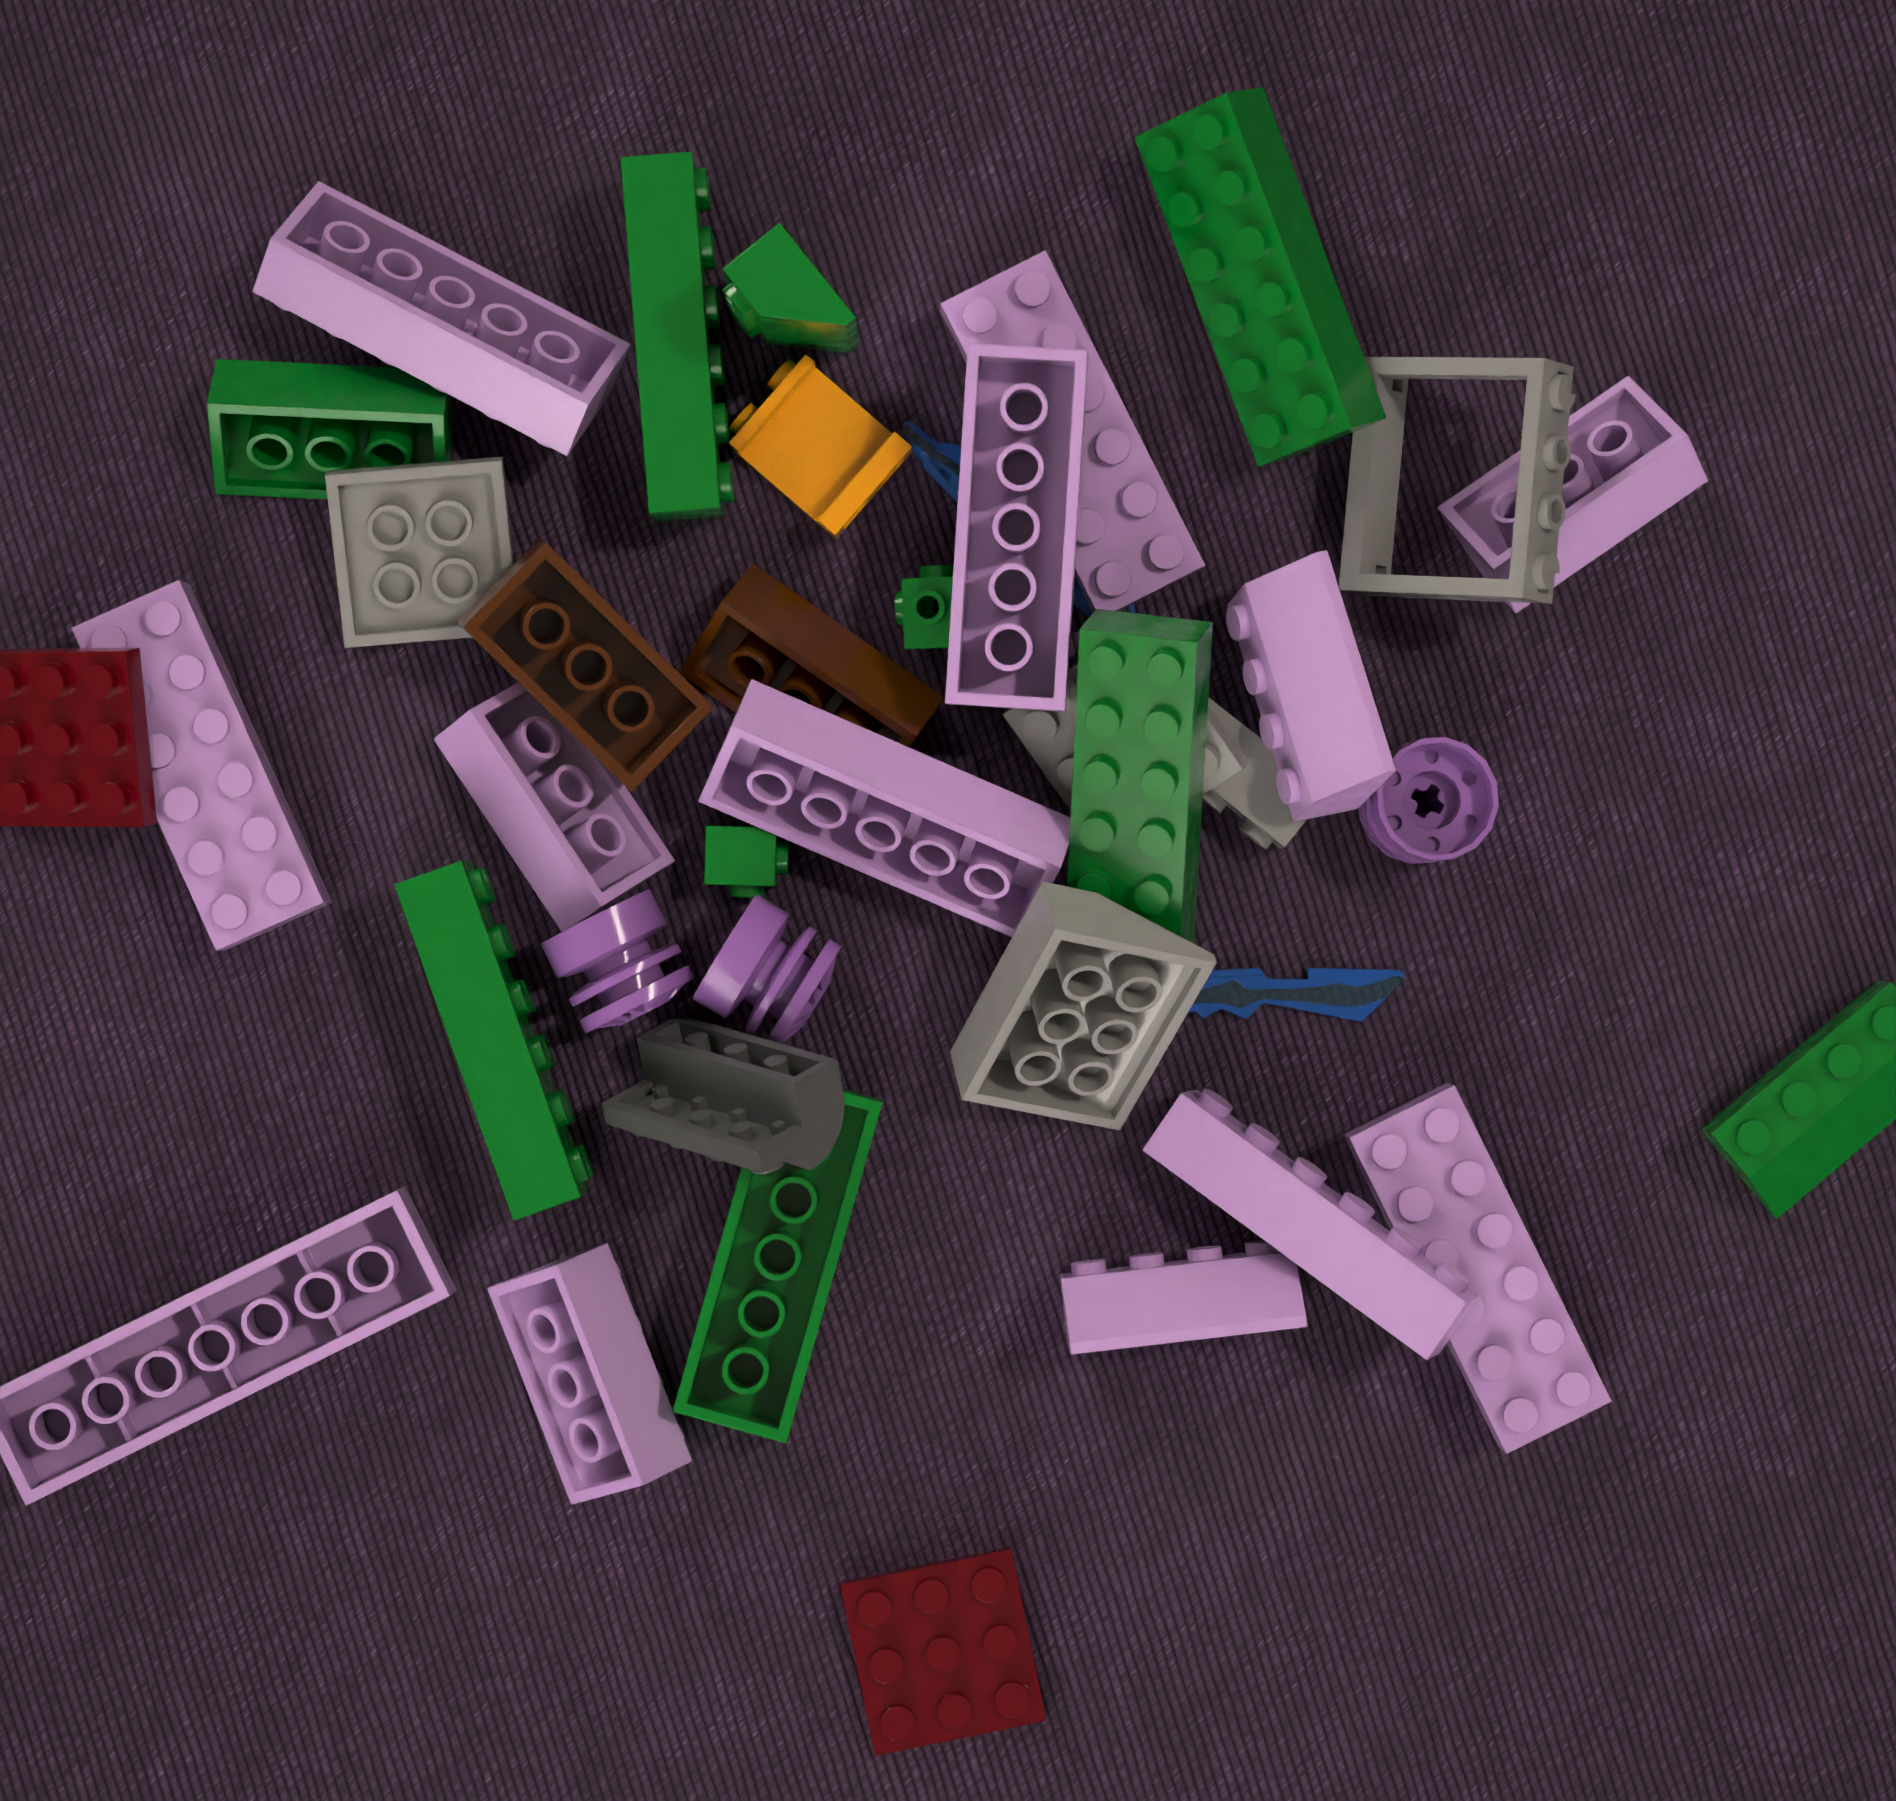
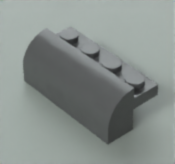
M680 1014L636 1037L645 1080L601 1103L607 1125L632 1132L635 1136L648 1137L670 1144L671 1147L676 1149H686L708 1156L714 1161L734 1164L749 1169L750 1172L755 1174L774 1172L780 1169L784 1162L808 1170L816 1167L829 1154L839 1136L845 1108L837 1059Z

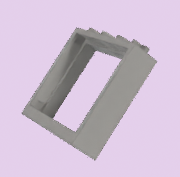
M1364 357L1387 418L1357 430L1352 435L1339 578L1340 591L1374 597L1552 604L1555 573H1560V566L1556 556L1559 528L1563 524L1565 517L1562 490L1564 469L1570 459V443L1567 435L1570 408L1573 406L1576 396L1571 394L1574 367L1546 358ZM1408 379L1527 380L1509 579L1391 575Z

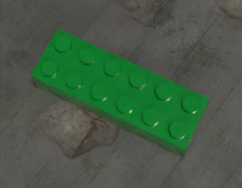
M1259 87L1224 93L1136 136V143L1257 466L1261 467L1296 457L1386 419V414L1264 88Z
M692 151L620 157L649 514L655 522L725 517L724 503L735 502L733 472L730 462L720 461L719 445L729 444L730 432L728 411L725 409V403H716L715 386H725L723 351H721L720 344H711L710 328H720L721 320L716 286L706 285L705 270L716 269L714 236L711 233V226H702L701 212L711 211L709 176H707L706 167H696Z
M1096 609L1079 631L1067 887L1098 893L1194 944L1213 622Z
M461 860L394 884L513 1221L580 1198L589 1190L586 1181L594 1177L593 1168L584 1145L573 1146L567 1125L575 1122L574 1115L564 1089L553 1090L547 1070L555 1067L554 1058L544 1033L534 1036L527 1014L536 1011L525 979L514 980L507 959L516 956L515 948L505 923L495 925L488 904L496 902L497 899L486 869H475L473 861Z
M843 1088L845 1108L839 1136L825 1159L811 1170L784 1162L780 1169L766 1174H755L750 1172L749 1169L741 1167L673 1412L787 1443L883 1099Z

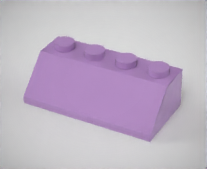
M1629 376L1569 416L1567 438L1570 443V459L1564 469L1562 490L1565 517L1558 534L1556 557L1559 562L1560 573H1555L1554 587L1708 481L1689 436ZM1520 450L1437 507L1441 516L1484 578L1509 579ZM1506 602L1515 613L1531 604Z
M1325 550L1313 553L1245 583L1227 604L1228 608L1226 611V624L1229 634L1233 640L1238 641L1244 659L1243 680L1245 687L1251 695H1255L1260 711V736L1264 746L1268 750H1272L1278 770L1276 775L1278 795L1284 804H1288L1293 822L1358 809L1396 771L1328 551Z
M520 683L470 709L434 738V741L561 932L592 917L675 861L626 786Z
M1265 1240L1246 1242L1245 1253L1222 1255L1221 1246L1187 1249L1188 1259L1164 1262L1163 1252L1129 1256L1130 1266L1106 1269L1105 1259L1071 1263L1072 1273L1060 1274L1067 1343L1071 1355L1307 1327L1297 1264Z
M608 1243L567 1256L487 1288L571 1505L645 1485L692 1462L684 1441L682 1429L675 1418L663 1387L661 1375L656 1369L642 1333L640 1321L635 1315L621 1279L620 1269L614 1261Z

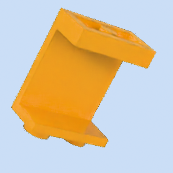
M805 354L797 364L789 358L776 371L767 383V386L773 392L759 408L750 403L737 416L729 427V430L735 434L729 445L741 458L832 537L837 539L912 453V446L895 431L891 433L818 370L815 367V362Z

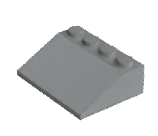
M1042 881L950 1051L961 1099L1120 1130L1217 963L1215 955L1098 893Z

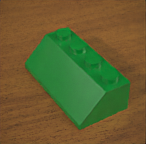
M780 223L722 268L727 281V286L722 291L726 295L724 298L731 310L729 312L750 339L760 333L770 345L851 353L859 347L856 317Z
M216 359L207 400L215 494L328 500L325 481L327 471L451 461L452 396L437 391L428 383L399 368Z
M1877 980L1700 1129L1774 1219H1778L1896 1119L1895 985L1889 981Z

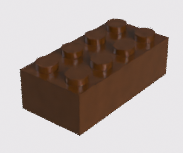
M540 538L457 621L469 635L631 792L714 708L571 566Z

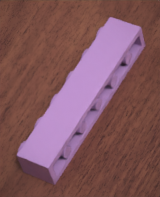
M1206 1088L1201 1093L1198 1090L1181 1093L1143 1148V1151L1424 1359L1428 1360L1438 1355L1479 1298V1296L1467 1288L1470 1280L1453 1266L1445 1262H1441L1439 1266H1436L1419 1252L1422 1249V1245L1407 1232L1397 1227H1393L1389 1231L1371 1218L1375 1213L1373 1208L1356 1195L1345 1192L1341 1196L1324 1183L1327 1175L1313 1163L1301 1157H1298L1296 1161L1290 1159L1277 1149L1280 1141L1268 1130L1255 1123H1250L1247 1127L1230 1115V1112L1233 1110L1232 1105L1217 1093Z

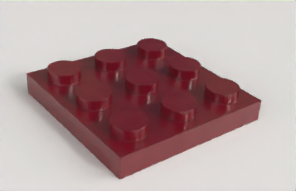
M140 648L0 649V826L146 827L156 824L157 814Z
M1011 1546L840 1581L875 1756L1046 1721Z

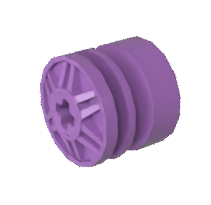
M1447 737L1419 739L1390 750L1396 771L1359 807L1360 821L1370 841L1388 857L1409 864L1455 859L1475 849L1492 830L1499 808L1497 781L1487 761L1468 744ZM1427 790L1429 794L1427 795L1426 802L1433 807L1432 811L1417 815L1415 811L1418 803L1411 799L1412 794Z
M650 889L630 897L541 943L557 978L569 977L584 972L589 980L588 984L569 998L572 1007L597 996L602 1006V1009L579 1020L585 1033L594 1029L619 1027L669 1002L687 982L695 978L689 965L667 976L664 975L659 964L682 952L678 944L651 950L647 940L660 931L667 924V921Z
M757 894L719 951L696 990L693 1000L724 1019L732 1014L740 1003L745 1000L753 1005L745 1032L754 1035L766 1014L778 1020L767 1040L783 1044L795 1032L803 1028L833 979L832 974L837 954L842 946L829 939L816 961L811 959L804 953L817 931L809 926L791 946L785 943L781 938L788 923L789 913Z

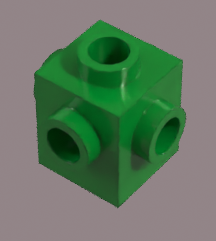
M954 565L920 566V578L901 579L902 591H897L895 596V617L898 625L903 626L904 649L949 647Z

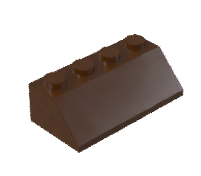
M752 563L722 600L679 671L682 676L735 713L740 706L751 679L909 748L914 744L945 698L754 563Z

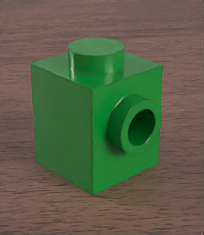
M706 826L704 884L729 885V897L754 898L758 894L764 898V886H777V875H788V840H778L777 835L758 827Z

